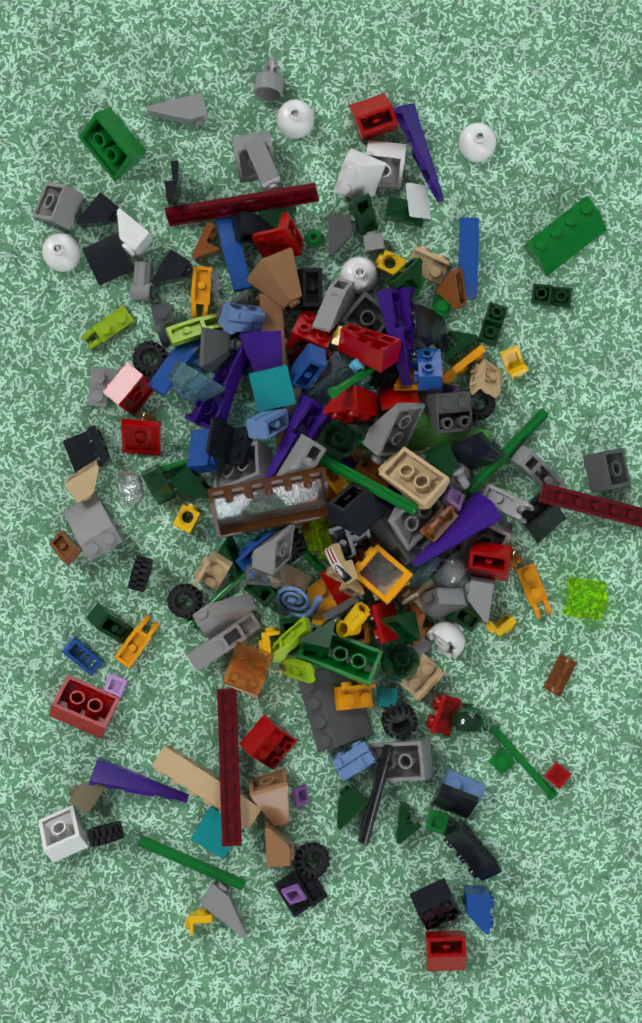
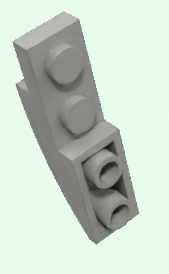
M251 611L212 638L207 639L186 654V656L198 671L246 640L249 635L262 626Z

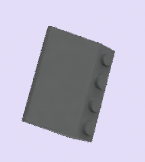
M324 668L315 670L314 676L316 681L311 684L298 680L318 752L373 734L366 708L336 711L334 687H341L343 682H352V685H358L357 681Z

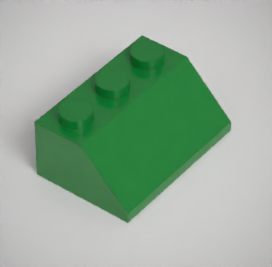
M111 107L95 112L79 136V139L114 182L139 163L146 153V150Z

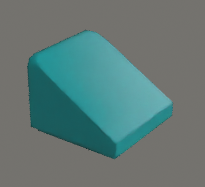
M378 686L377 706L390 707V704L395 706L398 688Z

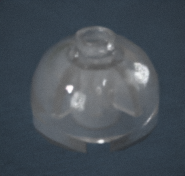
M131 469L117 470L118 474L115 475L116 492L119 491V495L122 500H118L120 507L129 508L138 505L144 498V492L148 491L147 485L138 472Z
M454 552L444 562V566L439 568L432 579L438 587L457 588L459 586L462 588L469 580L466 578L469 572L466 560Z

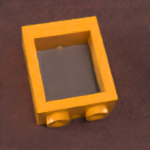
M377 544L375 547L371 546L364 554L366 558L362 562L358 561L354 567L358 576L357 580L388 606L410 581L413 574Z

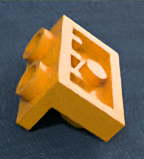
M343 682L341 687H334L336 711L373 707L371 688L376 687V683L370 684L369 687L359 682L358 685H352V682Z

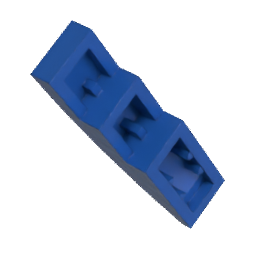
M230 216L215 220L235 293L253 287L247 281L249 271L242 244L235 241L232 220L235 217Z
M459 218L458 267H462L466 298H477L479 218Z
M201 338L175 346L148 384V387L165 396L186 373L187 366L198 355Z

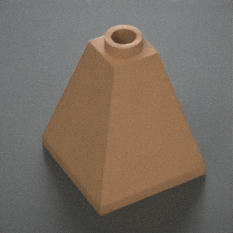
M288 248L261 259L248 276L247 281L282 307L289 306L293 308L300 303L299 299L302 293L293 250Z
M286 768L250 778V797L274 827L281 828L286 826L289 822Z

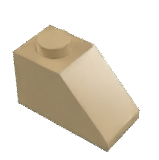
M97 460L65 479L64 485L77 503L80 501L85 502L93 496L99 470V462Z

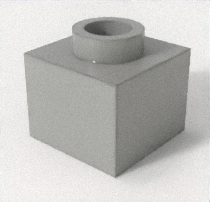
M371 231L363 235L365 254L384 252L382 233Z

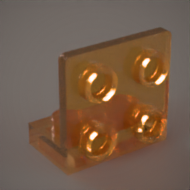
M237 641L223 683L259 695L274 654Z

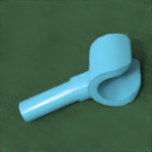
M355 359L349 364V367L355 374L359 369L365 368L359 359Z

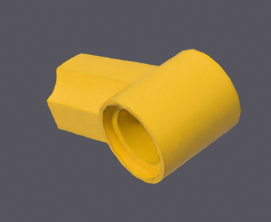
M357 602L344 620L337 622V634L340 637L358 635L361 632V625L370 615V608L362 602Z

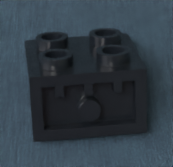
M212 417L206 454L230 467L247 465L249 463L252 438H249L246 426L234 428L222 420Z
M96 425L88 427L86 432L63 441L75 473L95 460L99 462V467L112 463L100 429Z

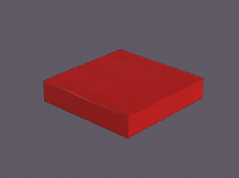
M122 418V453L161 455V422Z

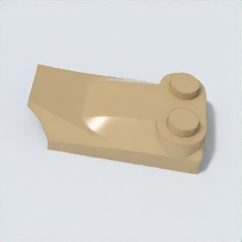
M405 446L399 452L392 453L378 468L379 476L414 501V503L418 504L419 509L430 508L445 492L450 483L448 476Z

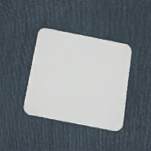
M406 183L410 217L431 219L427 185Z

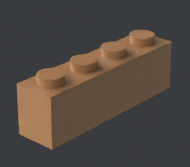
M259 294L255 298V306H259L266 314L261 331L281 330L282 365L288 366L289 361L285 354L287 338H284L286 320L283 319L285 308L266 294Z

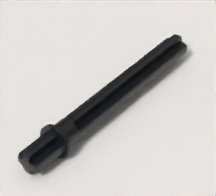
M389 744L383 745L381 756L377 759L378 767L358 842L364 845L369 844L388 770L392 766L391 759L394 746Z

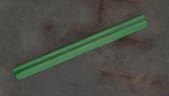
M542 408L539 409L501 449L505 456L485 465L470 481V486L466 491L473 495L548 418V412Z
M323 454L318 462L321 466L368 489L369 492L412 515L418 510V504L326 454Z
M141 836L138 842V846L238 890H242L245 886V879L151 838Z

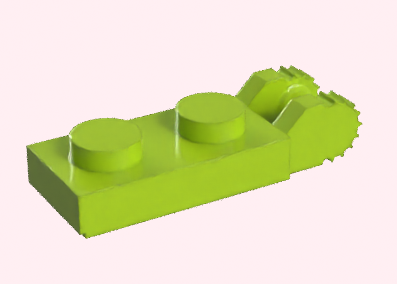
M122 305L95 324L81 338L84 341L97 333L100 338L88 345V348L93 350L101 343L107 342L135 322L125 306Z
M215 314L166 327V334L172 347L200 339L201 327L222 330V327L218 323L208 326L215 323L218 319Z
M303 616L273 643L271 652H273L272 660L279 663L284 660L286 655L297 647L300 639L312 632L309 618Z
M286 655V658L279 662L285 665L281 669L282 674L308 684L316 681L314 676L315 670L311 663L293 658L290 655Z

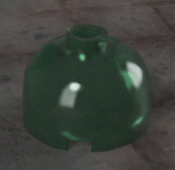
M339 421L326 424L318 436V444L326 448L324 454L337 461L344 460L352 455L357 448L358 440L357 437L354 438L352 428Z
M395 641L388 645L380 659L381 670L389 679L394 681L409 679L416 674L417 668L420 665L415 649L404 645L405 642Z
M464 703L461 708H457L452 712L449 720V731L454 732V728L461 730L460 732H481V728H483V731H488L487 717L481 709L475 708L474 704Z

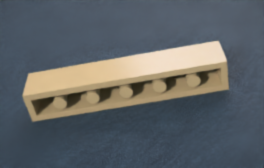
M166 743L152 764L155 767L154 770L160 775L164 776L166 774L169 776L174 784L186 787V791L191 795L202 797L205 804L210 807L216 806L220 809L219 812L221 813L220 777ZM240 791L241 827L245 828L247 826L250 828L261 809L251 797Z

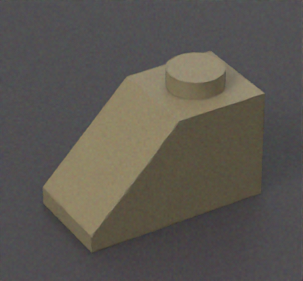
M89 781L82 782L79 786L75 785L69 793L71 798L68 802L88 814L106 786L99 784L92 786L89 785Z

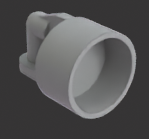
M274 56L268 59L264 64L263 72L258 73L255 78L254 94L259 99L265 101H277L282 98L284 78L278 74L277 59Z
M456 463L449 486L451 485L458 491H464L469 488L470 472L466 466Z

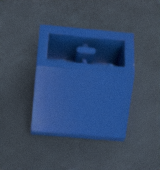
M464 885L463 905L467 915L486 935H490V928L494 926V918L491 916V909H494L492 892L488 890L487 886Z

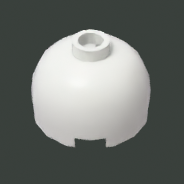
M294 99L285 102L280 107L277 114V125L284 136L296 140L309 135L315 122L314 113L307 103Z
M477 122L463 129L459 136L458 147L460 153L471 162L478 163L491 157L495 151L497 140L490 126Z
M56 233L49 236L43 243L42 255L50 268L55 271L66 272L76 267L81 256V250L73 237L64 233Z
M357 256L350 258L344 263L340 278L354 281L355 295H362L364 291L369 293L374 289L378 280V272L371 260Z
M443 621L435 624L427 632L428 639L430 641L434 639L438 645L437 649L448 658L453 656L456 659L463 651L466 642L465 636L462 633L463 628L457 623L453 624Z

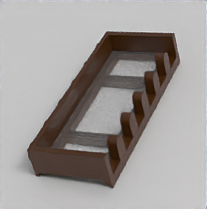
M325 467L207 489L217 538L328 517V503L331 501Z

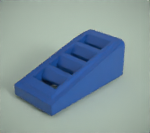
M75 635L62 648V653L91 676L104 662ZM76 643L78 646H77L76 649L71 653L69 650H70V649L74 646V644ZM81 648H82L84 651H83V653L77 658L75 655H76V654L81 650ZM89 654L90 657L82 663L81 660ZM94 658L96 662L90 668H88L87 665Z

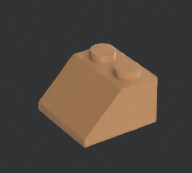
M266 820L267 867L291 866V860H294L295 855L294 843L291 844L290 837L280 828L274 827L269 820Z

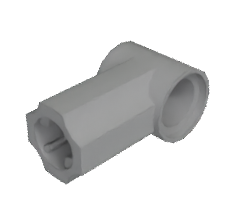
M135 262L134 279L130 287V299L151 300V297H149L150 290L152 291V285L150 284L151 263Z

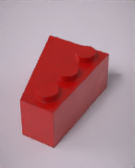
M349 323L340 329L338 350L382 372L398 362L402 339Z

